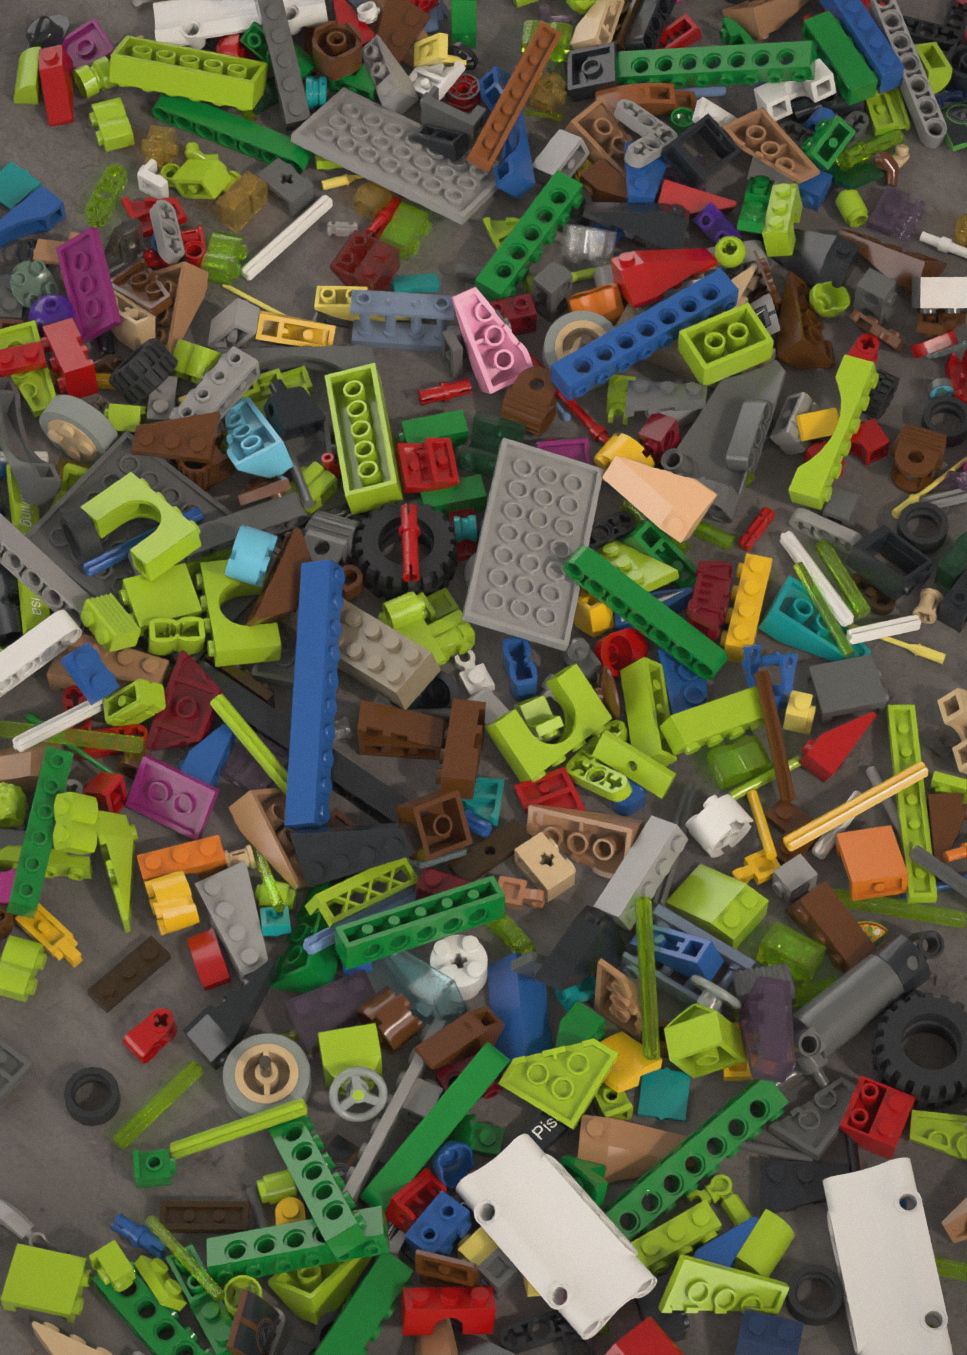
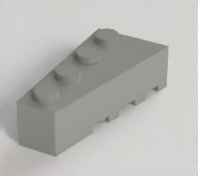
M246 860L195 883L197 900L241 983L247 976L268 961Z

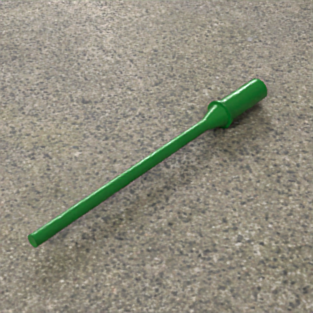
M29 712L25 717V720L34 727L45 722L33 712ZM60 734L52 736L101 771L114 773Z

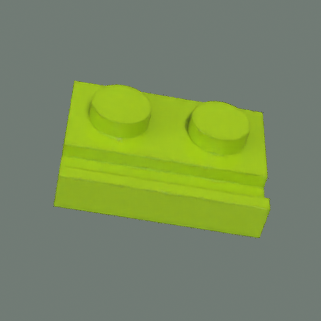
M898 87L881 94L876 90L874 97L864 100L875 136L899 132L900 129H905L906 131L910 129V121Z

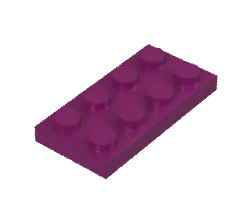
M90 227L56 248L68 300L74 310V322L81 335L82 343H88L122 323L98 228Z

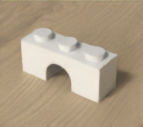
M820 58L816 60L814 80H806L804 82H768L754 89L757 108L763 107L775 121L792 114L790 101L796 97L806 96L816 103L837 93L833 73Z

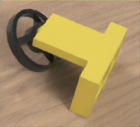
M437 33L414 43V67L432 66L441 63L445 67L454 66L455 61H461L466 67L465 70H474L478 65L476 54L468 46L459 42H452L448 46V34ZM457 48L464 50L467 54H469V56H467L462 51H458ZM474 62V65H467V63Z

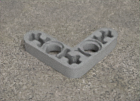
M627 99L618 101L614 111L615 117L642 136L628 146L624 160L632 167L642 168L659 158L669 143L677 138V133L635 102Z

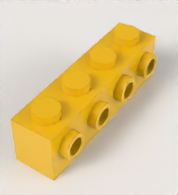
M746 553L744 563L739 562L736 578L740 579L739 586H733L730 600L735 601L734 608L728 607L725 623L730 625L728 631L723 630L720 646L725 647L724 651L727 654V661L741 664L742 660L745 659L743 646L754 645L770 578L772 558Z

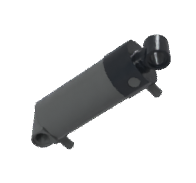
M934 930L915 932L908 938L897 933L890 936L867 954L866 958L788 1018L789 1028L781 1033L775 1042L777 1053L783 1058H794L804 1075L811 1074L821 1090L830 1085L831 1082L821 1069L829 1061L827 1059L828 1056L887 1011L897 1001L905 1000L911 994H917L918 998L923 997L925 991L921 986L930 978L931 974L927 960L935 959L943 953V937ZM924 939L928 943L927 951H925L923 948Z

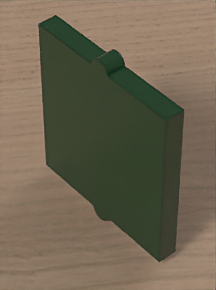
M857 157L824 171L833 175L832 181L835 185H840L847 190H855L880 179L884 173L873 167L871 163L868 164Z

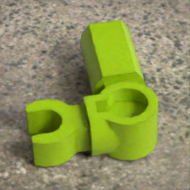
M724 1174L713 1177L711 1182L705 1185L702 1191L695 1190L686 1196L688 1202L694 1199L706 1200L708 1204L723 1201L721 1206L735 1227L752 1218L739 1195L733 1194L731 1179Z

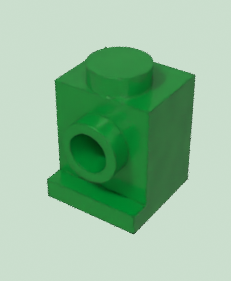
M169 1149L145 1152L133 1150L134 1178L137 1189L172 1185V1175L177 1174L176 1157H170ZM157 1164H160V1165H159L158 1167H156V1168H152V1167L149 1166V1165H157Z

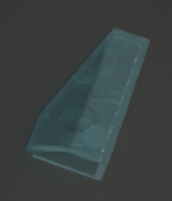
M406 951L381 958L422 1015L426 1017L430 1015L439 1021L459 1018L468 1012L457 984L451 977Z

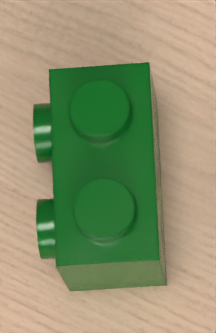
M839 115L822 119L815 127L816 133L813 137L808 138L801 146L802 152L821 171L829 170L856 133Z

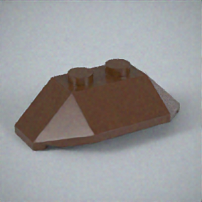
M296 527L286 535L251 615L247 620V626L252 627L285 618L292 611L296 612L299 609L302 563L313 562L301 529Z

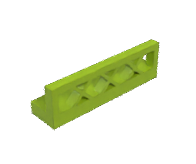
M402 858L370 868L314 895L305 907L310 916L320 911L329 927L415 886L419 878L408 860ZM401 869L409 880L405 883L393 879V876ZM379 882L386 884L384 893L371 890V888ZM358 892L365 894L362 904L350 901V896ZM335 903L343 905L341 914L334 917L329 906Z

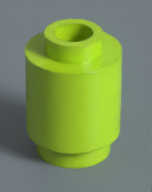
M845 189L838 194L835 204L844 221L853 228L863 225L868 220V210L858 191Z
M264 879L262 884L257 885L255 901H259V907L262 908L288 905V909L294 910L298 890H294L288 883Z
M288 1169L264 1175L263 1179L256 1181L262 1204L269 1202L271 1205L287 1197L296 1198V1191H299Z

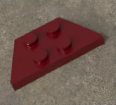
M183 650L179 654L164 693L166 707L156 714L144 745L150 752L197 745L207 737L216 714L210 702L219 694L224 693L196 661Z

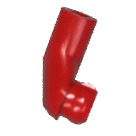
M152 248L146 249L143 252V258L146 260L148 267L163 269L172 265L165 262Z
M324 453L321 456V460L325 470L331 472L336 478H342L340 463H337L332 453Z

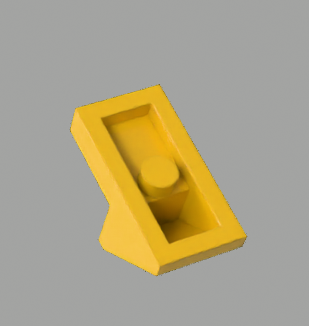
M838 408L797 415L796 420L801 442L832 436L839 420Z

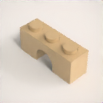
M957 688L937 700L944 724L954 728L960 736L962 742L954 746L952 750L959 772L967 774V691Z

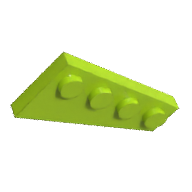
M912 1110L910 1115L909 1141L967 1162V1129L965 1128L967 1116Z

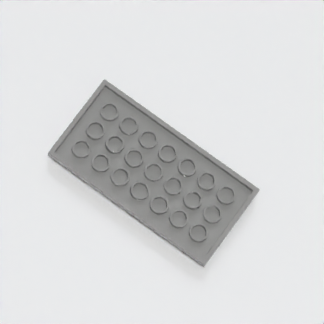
M344 87L291 134L290 142L301 146L303 149H307L461 225L499 189L496 186L494 168L499 164V161L495 160L487 173L466 160L471 151L469 147L468 151L457 161L451 160L412 140V134L423 125Z
M502 439L461 620L566 651L569 646L580 585L566 575L563 565L580 545L589 546L604 469L510 439Z

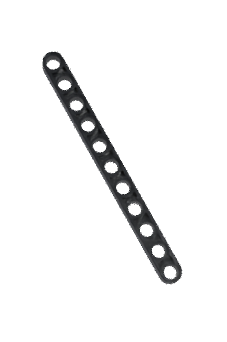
M197 659L196 663L224 692L223 695L261 741L289 760L291 720L207 662ZM332 748L334 757L330 779L332 790L381 824L399 823L395 807L409 802V800Z

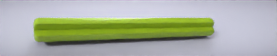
M223 694L216 696L210 702V705L286 795L288 778L286 769Z
M300 1098L172 1142L169 1148L172 1157L179 1159L305 1116L308 1113L307 1104L304 1099Z

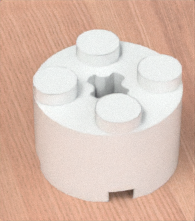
M725 794L720 798L716 795L708 798L703 804L705 809L691 817L685 824L695 840L712 858L724 854L721 850L727 845L734 847L744 838L752 827L748 822H753V819L731 795Z
M451 935L435 943L430 957V977L435 990L453 1001L468 1000L479 993L487 981V954L476 937L472 935Z

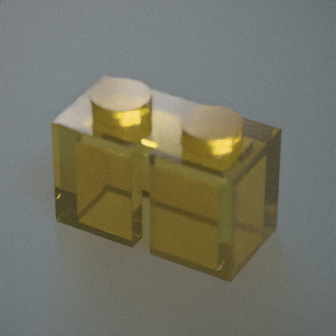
M247 170L216 202L218 222L238 233L251 220V213L255 215L269 201L267 182Z

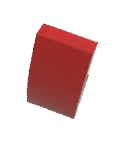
M214 929L187 938L199 978L205 991L232 981Z

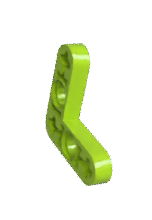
M613 720L605 725L606 729L603 732L593 736L568 761L566 770L573 783L611 801L620 802L628 798L632 792L627 777L604 766V762L592 755L602 734L606 730L623 741H628L629 733L624 722ZM605 776L598 782H592L596 777Z

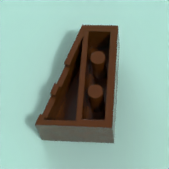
M361 700L358 721L359 755L440 761L441 748H443L444 738L443 718Z
M826 880L808 891L784 910L829 958L831 964L843 974L866 958L867 954L876 948Z

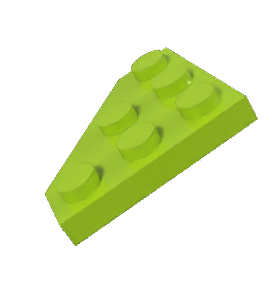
M594 1038L569 1046L545 1050L542 1053L514 1058L498 1084L574 1130L619 1057V1053Z

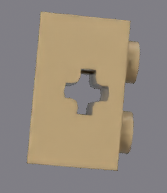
M542 832L514 849V862L536 889L545 891L544 898L547 903L575 885L576 869L573 863L568 858L564 859L559 853V848L552 838L547 839Z

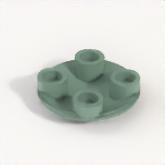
M41 260L23 261L11 273L10 286L16 300L28 309L31 308L38 298L47 294L59 293V287L55 283L52 273Z

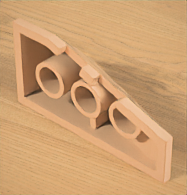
M618 455L615 456L602 477L656 526L680 543L690 538L718 495L694 478L676 475L671 471L653 468L647 464Z

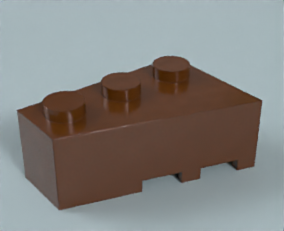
M453 698L449 728H445L443 745H446V747L441 748L439 764H443L442 768H437L436 784H440V789L459 790L461 799L473 800L484 743L486 702Z

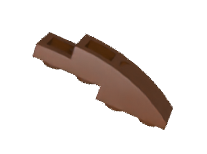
M672 83L629 84L607 88L595 93V101L603 96L614 109L619 100L627 99L635 102L650 114L671 116V113L677 108L685 107L694 112L696 107L695 92L674 90V84Z

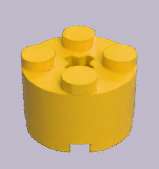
M615 433L594 456L596 466L604 469L603 475L617 455L655 468L652 457L649 455L646 458L643 455L644 447L623 433L619 436Z
M182 870L144 882L147 894L151 898L148 899L151 910L158 919L156 921L161 936L200 923L189 884Z

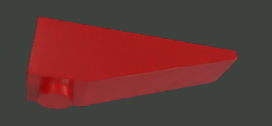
M707 248L632 251L622 253L620 256L610 259L613 281L618 285L620 293L634 309L662 299L664 292L671 288L676 290L682 286V281L685 279L696 278L717 265V260Z

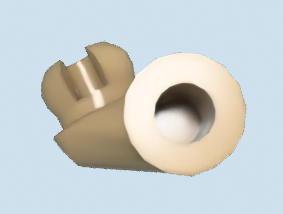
M904 144L897 145L895 148L896 152L892 155L899 168L906 163L910 156L908 153L909 147ZM877 165L878 170H884L882 166Z

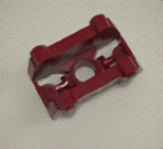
M699 561L695 574L697 581L696 584H693L692 600H689L686 611L688 616L687 622L715 643L717 637L720 636V626L724 623L731 591L729 586L732 585L733 581L731 576L732 564L724 561Z

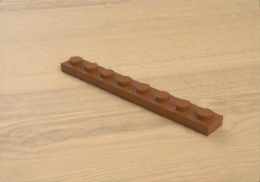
M543 21L539 23L468 154L467 161L488 173L562 35L561 32Z

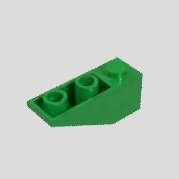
M254 21L240 41L272 68L262 25ZM293 43L302 82L305 83L306 76H310L316 68L313 58L301 47Z
M577 1000L560 1021L556 1048L581 1043L593 1038L601 1042L606 1035L604 1031L605 1019Z

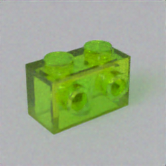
M776 921L760 941L756 960L766 966L788 963L792 980L806 987L822 966L826 947L795 931L793 928Z

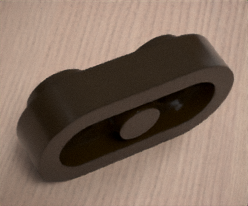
M858 573L849 577L846 590L853 600L879 616H886L894 610L896 601ZM856 588H862L864 591H858ZM882 602L885 606L878 605L877 603Z

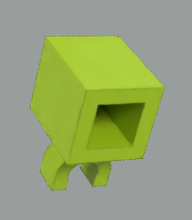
M613 375L610 377L606 413H609L608 423H613V417L620 415L623 417V424L628 425V417H625L629 380L635 381L636 377Z

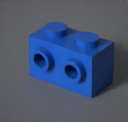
M441 1190L404 1235L406 1246L415 1253L419 1249L448 1257L453 1249V1243L458 1237L463 1238L471 1228L470 1211Z

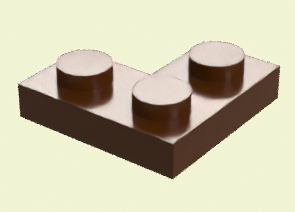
M781 799L765 814L766 821L783 834L774 844L777 853L776 859L781 866L800 853L804 857L821 837L815 838L794 851H788L783 843L784 836L810 823L813 819L791 802H782Z

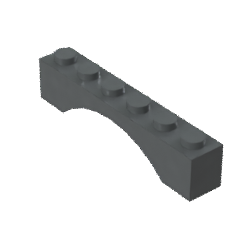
M254 0L270 55L285 130L298 128L311 116L283 0Z
M372 345L238 348L258 360L260 374L277 368L280 369V372L305 366L307 371L328 375L373 363ZM232 347L217 349V352L222 354L228 353Z
M0 377V447L27 504L52 505L61 484V479L54 464L41 460L35 454L28 441L22 421L20 394L12 377Z

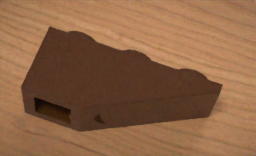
M488 1006L466 1012L417 1045L414 1050L431 1069H435L477 1054L487 1042L495 1046L505 1024Z

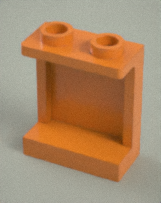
M891 825L836 834V854L841 856L849 879L851 901L907 893L908 872Z

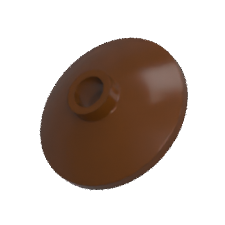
M605 665L601 667L599 673V687H595L594 691L611 717L618 719L620 717L618 692L609 667Z

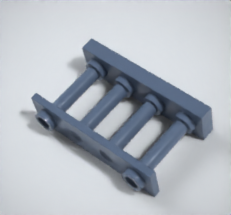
M352 289L350 314H359L360 320H354L352 346L362 344L365 346L372 345V348L442 352V332L455 327L447 325V320H454L455 309L451 298L453 296ZM370 315L385 316V321H370ZM396 317H411V323L396 322ZM421 318L437 319V325L421 324Z
M660 904L653 911L651 924L713 942L724 961L721 966L727 970L726 975L718 986L727 992L733 985V971L738 972L739 970L744 971L745 969L755 968L756 961ZM626 951L622 955L621 968H623L628 976L643 980L687 1008L695 1004L700 997L693 992L696 986L692 984L690 978L682 986L669 978L674 971L670 967L663 965L660 971H657L647 965L645 962L649 957L648 955L640 951L635 957ZM720 1008L718 1012L722 1015V1009Z

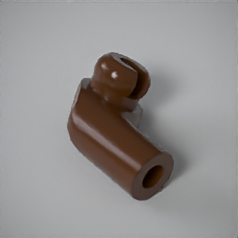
M877 152L874 155L875 165L882 166L886 171L885 186L896 187L898 163L889 152Z
M108 353L93 361L96 373L104 370L113 372L124 358Z

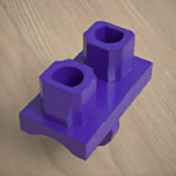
M712 202L692 219L715 244L725 236L739 238L743 235Z

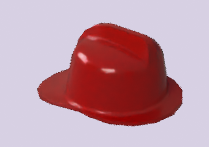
M626 628L610 633L598 640L594 647V654L602 666L607 665L612 676H620V670L643 657L647 658L648 644L645 636L639 630Z

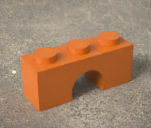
M219 835L137 855L146 894L144 882L182 870L184 874H198L200 880H203L227 869L226 858Z

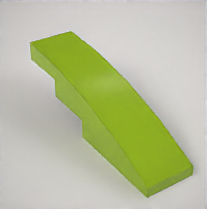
M305 366L281 373L280 369L277 368L260 374L261 376L239 400L248 396L255 403L269 398L272 394L269 385L278 379L283 380L287 389L305 385L309 393L313 392L314 389Z

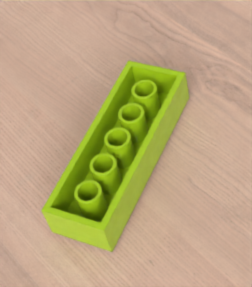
M128 35L112 52L110 58V82L117 83L121 87L132 86L141 88L146 92L157 91L172 97L183 96L188 97L192 101L203 100L212 102L217 106H233L242 111L253 110L267 89L268 63Z
M371 363L325 375L344 492L352 515L379 509L387 503L394 505L396 501L403 500L384 391L376 364Z

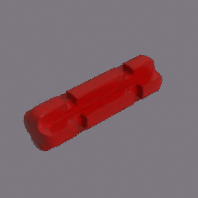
M768 507L761 509L758 513L759 516H756L746 529V534H743L738 540V547L740 549H743L745 552L752 549L754 542L758 541L768 527L767 524H770L774 519L775 512Z

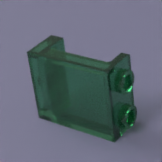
M476 411L472 430L465 444L458 447L457 468L493 478L502 439L506 438L524 444L527 424Z

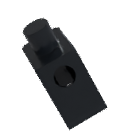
M282 379L275 380L269 385L272 394L264 405V412L269 424L282 441L317 433L326 420V416L304 387L298 386L287 389Z

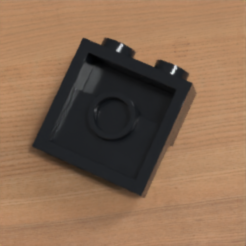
M615 42L567 52V62H564V70L568 81L564 82L566 95L571 96L573 102L595 98L597 91L618 86L617 47Z

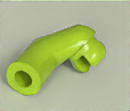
M189 142L185 146L186 150L184 153L187 159L219 160L218 153L203 154L196 142Z

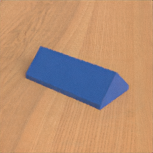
M517 952L487 966L490 1009L505 1024L494 1047L511 1060L501 1073H505L514 1058L526 1057L551 1049L546 984L511 970V961L522 956V954Z

